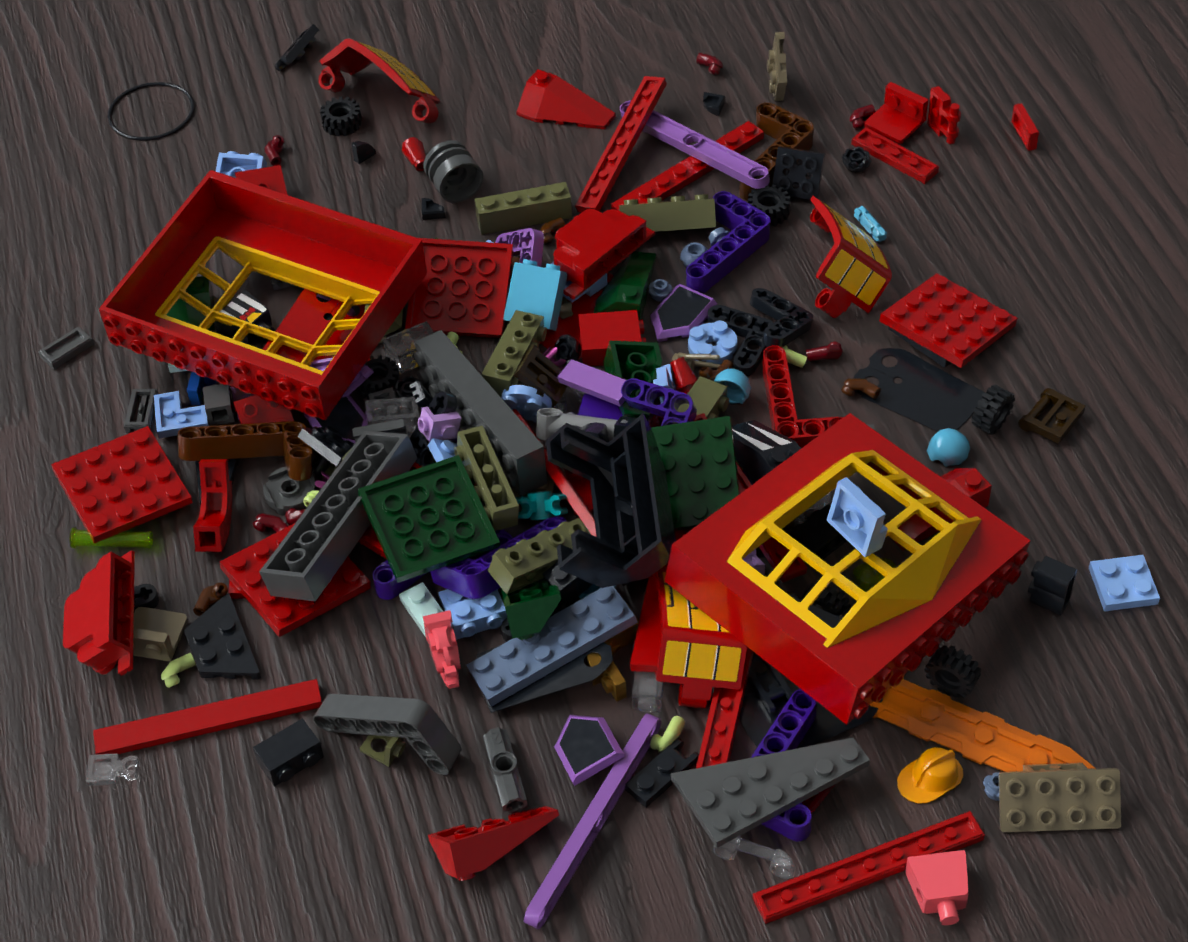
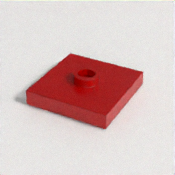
M281 165L235 172L237 179L288 195Z

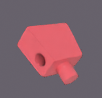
M965 850L908 857L905 873L922 912L925 914L939 913L942 925L956 924L959 921L957 910L966 908L968 900Z

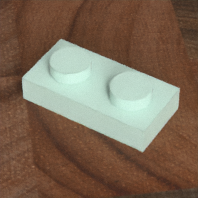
M423 582L399 594L400 601L425 636L423 616L444 611Z

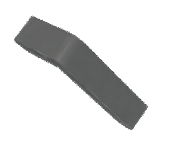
M328 694L313 717V721L318 727L329 732L406 738L425 764L432 771L441 775H447L462 751L461 745L433 708L420 699Z

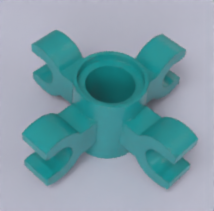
M551 491L528 493V497H516L517 503L522 506V510L518 512V519L543 520L554 517V515L568 513L567 507H560V500L567 499V496L563 493L551 494Z

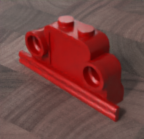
M586 209L575 216L564 227L558 229L555 234L556 250L553 254L554 265L561 266L560 271L567 273L566 281L573 282L563 290V293L573 300L654 236L655 231L646 227V220L636 215L628 216L615 209L607 210L603 213L595 209Z
M133 550L121 557L111 551L104 555L98 561L96 567L83 577L80 589L73 592L67 598L64 605L63 647L76 653L79 662L93 668L95 672L102 675L109 673L116 665L117 660L118 674L125 675L127 671L133 670L135 552Z

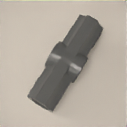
M500 727L489 729L483 735V740L503 812H510L511 814L521 812L524 807L528 806V802L520 778L517 758L513 753L507 729H501Z

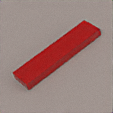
M867 127L852 138L851 145L862 147L871 156L923 184H926L939 172L938 165Z

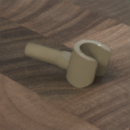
M564 296L559 313L561 319L573 316L571 310L572 303L568 302Z

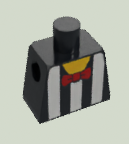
M245 289L220 311L229 316L275 331L274 327H272L268 308ZM218 321L214 322L217 333L229 338H233L240 329V327L235 325L229 326ZM248 333L242 342L250 345L259 336Z

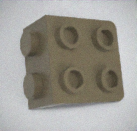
M138 607L134 612L133 656L171 662L188 622L186 614Z

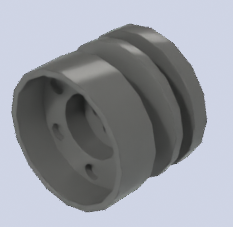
M456 140L444 141L433 147L425 157L423 164L424 172L444 200L451 203L467 200L481 187L484 179L483 171L463 143Z

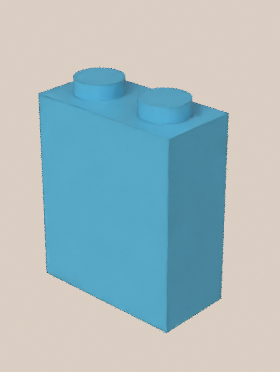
M523 259V263L514 262L503 320L510 322L516 310L544 316V327L556 331L567 273L560 271L561 266L546 263V268L538 267V262Z

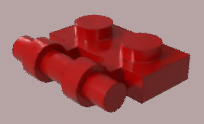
M940 86L931 88L927 124L939 137L945 135L948 144H954L959 135L957 124L961 119L960 106L957 103L951 104L950 96Z

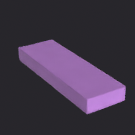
M571 359L557 377L559 383L620 407L625 401L621 393V387L626 381L625 379Z

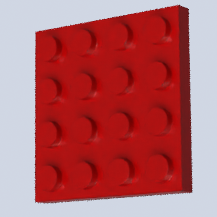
M419 238L423 241L427 274L409 299L405 325L406 331L433 334L442 330L445 335L449 332H455L459 336L501 338L504 333L505 320L503 318L509 292L514 251L513 244Z
M936 273L883 311L879 321L962 368L1016 326L1018 318L988 302L986 299L968 291L965 287H961L948 280L945 276Z
M148 426L51 464L54 474L94 544L192 504L191 495Z
M294 524L220 561V569L278 637L371 588V581L347 557L316 602L271 596L259 571Z

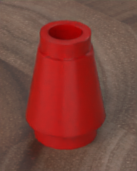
M415 137L406 139L402 144L403 155L417 171H423L426 154L422 141Z
M681 357L671 361L670 364L672 366L676 391L688 394L697 381V377L685 358Z

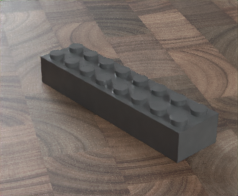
M437 331L415 341L416 352L414 353V358L419 367V371H417L418 379L429 388L433 398L440 391L452 393L456 396L457 408L455 412H458L461 416L459 428L462 427L464 430L483 425L511 489L514 488L522 496L547 484L544 446L443 331Z
M363 432L259 571L271 596L316 602L371 524L361 498L358 495V488L406 473L417 460L408 434Z

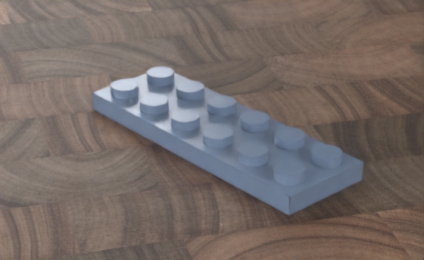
M614 586L600 588L549 617L542 630L534 633V637L520 640L518 637L513 638L466 666L492 707L638 622L634 613Z

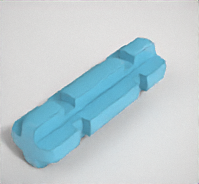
M864 206L856 208L854 210V217L867 232L872 235L876 242L885 241L887 238L886 230Z

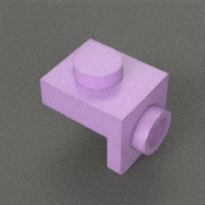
M422 407L421 416L418 419V428L429 442L432 438L439 440L457 438L461 416L458 412L434 415L429 407Z

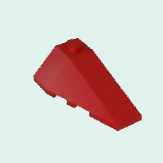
M537 69L526 82L516 112L517 116L534 122L543 123L544 120H553L558 125H564V122L577 123L578 127L605 129L616 116L615 112L562 78Z
M956 468L940 476L984 508L989 506L992 485L976 468ZM916 514L898 527V529L917 543L939 532V530ZM894 541L902 551L905 550L903 546Z
M543 806L508 815V821L504 819L492 820L490 818L482 820L481 827L465 828L464 824L429 834L428 838L445 873L457 878L459 881L475 877L476 872L488 868L559 816L558 809Z

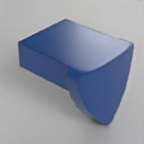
M191 372L187 387L190 404L201 406L203 387L213 385L218 381L208 377H200L196 373Z

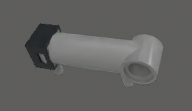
M542 408L537 411L536 437L546 441L565 423L583 427L588 423L598 422L607 426L610 442L637 418L620 417L618 420L575 415L573 412L563 413L556 408Z

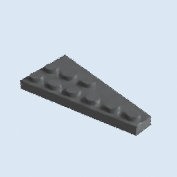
M853 737L671 773V780L716 848L870 766V759Z

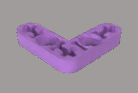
M526 228L503 233L497 237L495 243L513 244V256L520 255L519 263H523V259L538 262L537 266L541 267L544 244L542 231Z

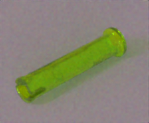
M73 527L70 531L71 548H76L77 546L152 548L153 538L150 537L153 536L152 531H124L94 544L87 530H77L76 527Z

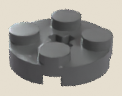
M282 467L272 472L268 476L269 481L266 483V486L265 484L263 486L267 504L276 510L279 515H285L287 510L291 508L297 510L306 508L303 503L306 494L309 491L317 490L313 475L308 480L296 481L289 477L287 467ZM287 487L295 489L294 491L286 492Z

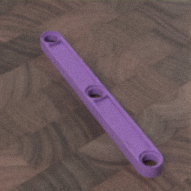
M626 101L620 106L621 117H623L631 101ZM654 110L642 130L752 188H764L770 182L769 172L766 167ZM692 142H698V143H696V144H694V145H688L689 143H692ZM759 175H763V176H764V177L759 178V179H754V177L759 176Z
M646 713L623 749L625 757L615 762L525 912L524 923L540 929L546 922L625 790V784L632 778L649 750L653 735L658 734L661 726L660 718Z

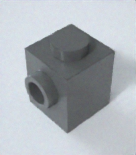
M217 384L203 387L205 411L209 425L235 422L229 385Z

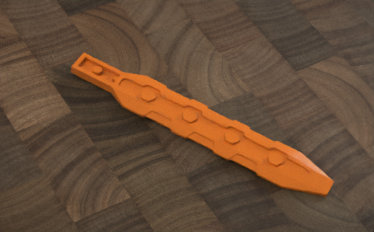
M904 679L896 687L891 686L887 689L881 703L873 701L870 704L878 708L873 718L878 717L908 730L909 734L925 741L931 740L961 753L964 758L980 765H989L1003 772L1023 771V765L1083 763L1088 769H1096L1073 749L1040 734L1036 736L1004 722V719L986 711L982 713L951 700V697L934 689H925Z

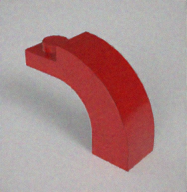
M201 459L199 462L201 508L199 518L193 526L195 552H222L228 539L232 515V481H229L228 459Z

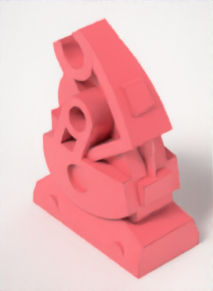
M448 610L423 616L426 641L430 646L438 674L441 675L448 689L460 687L458 669H461L460 657L452 626L451 611Z

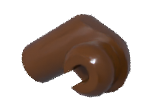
M561 217L547 222L541 227L540 231L544 235V244L552 242L554 239L552 233L565 226Z
M724 360L719 368L714 371L710 367H703L699 370V376L714 381L721 371L733 369L734 364L730 360Z
M848 378L843 382L844 386L841 388L842 392L848 396H853L855 391L858 390L876 399L881 393V388L866 379Z
M218 582L203 589L193 612L197 616H201L211 605L227 594V585Z

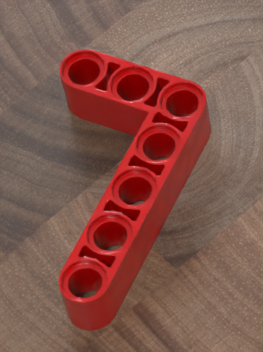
M776 345L765 348L763 351V377L772 429L796 441L803 448L843 417L797 420L786 352L782 347Z

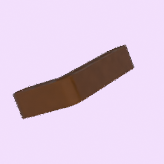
M764 102L757 106L756 126L764 131V134L776 139V141L754 161L768 169L770 187L773 184L778 147L783 146L809 151L813 146L814 125L812 122L777 105ZM759 175V176L754 177V179H759V178H762V177H764V176H763V175ZM740 181L739 195L743 200L748 201L749 193L755 188Z
M301 422L186 427L178 431V456L182 460L200 461L201 459L284 456L288 475L291 479L304 481L312 477V449L297 437L302 428H306Z

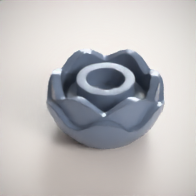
M690 243L681 251L680 260L685 267H688L708 249L700 243Z

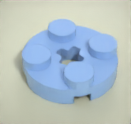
M719 320L714 323H706L690 329L688 338L689 354L720 356L719 360L702 361L721 365L724 360H731L733 353L737 351V336L724 321ZM710 342H716L717 345H716V346H712V344H708V343H710Z
M512 385L508 391L504 389L501 396L511 410L517 409L525 420L537 423V411L539 409L552 407V401L545 393L543 397L536 394L537 389L530 386Z

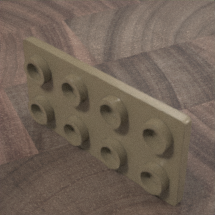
M1083 763L1023 765V771L1000 772L998 774L1000 830L1002 832L1114 829L1121 827L1120 771L1117 768L1088 769Z

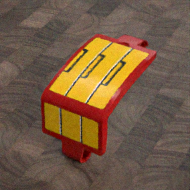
M349 38L342 41L320 60L323 66H327L321 71L318 78L321 88L332 92H340L345 85V79L340 71L354 75L373 62L407 94L420 98L412 108V115L416 120L427 124L437 120L438 109L435 104H438L440 100L412 70L388 53ZM427 108V113L423 117V110Z
M812 196L810 200L815 208L811 212L810 221L825 232H831L834 240L833 247L816 274L818 280L833 290L829 288L823 289L816 297L815 306L832 318L840 316L843 311L846 312L851 303L869 313L892 278V272L886 257L877 243L866 232L821 200Z
M660 569L656 572L661 624L656 680L680 684L679 706L705 709L707 700L711 699L712 687L737 690L741 688L747 646L664 581L667 569Z

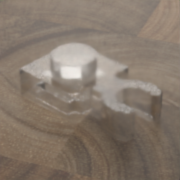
M118 753L89 755L86 774L88 786L117 784L118 777H123L129 781L138 779L136 770H128L132 766H139L138 757L127 756L120 760Z

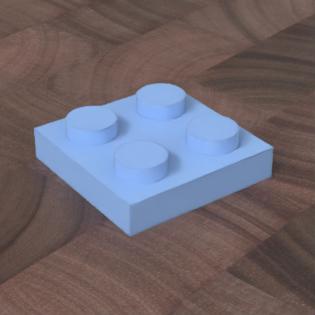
M1144 555L1090 561L1089 571L1104 612L1158 605L1160 597Z

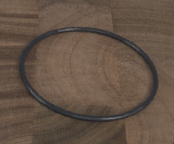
M166 82L145 83L124 91L112 102L108 110V122L116 133L134 140L158 139L178 131L190 120L194 111V101L185 89L175 84ZM155 85L170 86L185 93L190 100L191 109L185 121L175 129L164 134L150 137L127 135L119 131L111 120V112L117 101L129 92L142 87Z

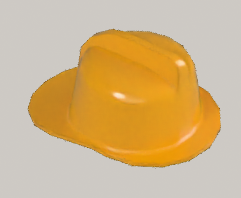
M939 747L927 749L918 759L900 771L897 778L898 790L908 801L917 804L929 803L961 783L963 768L959 761L955 759V752L953 750L948 751Z

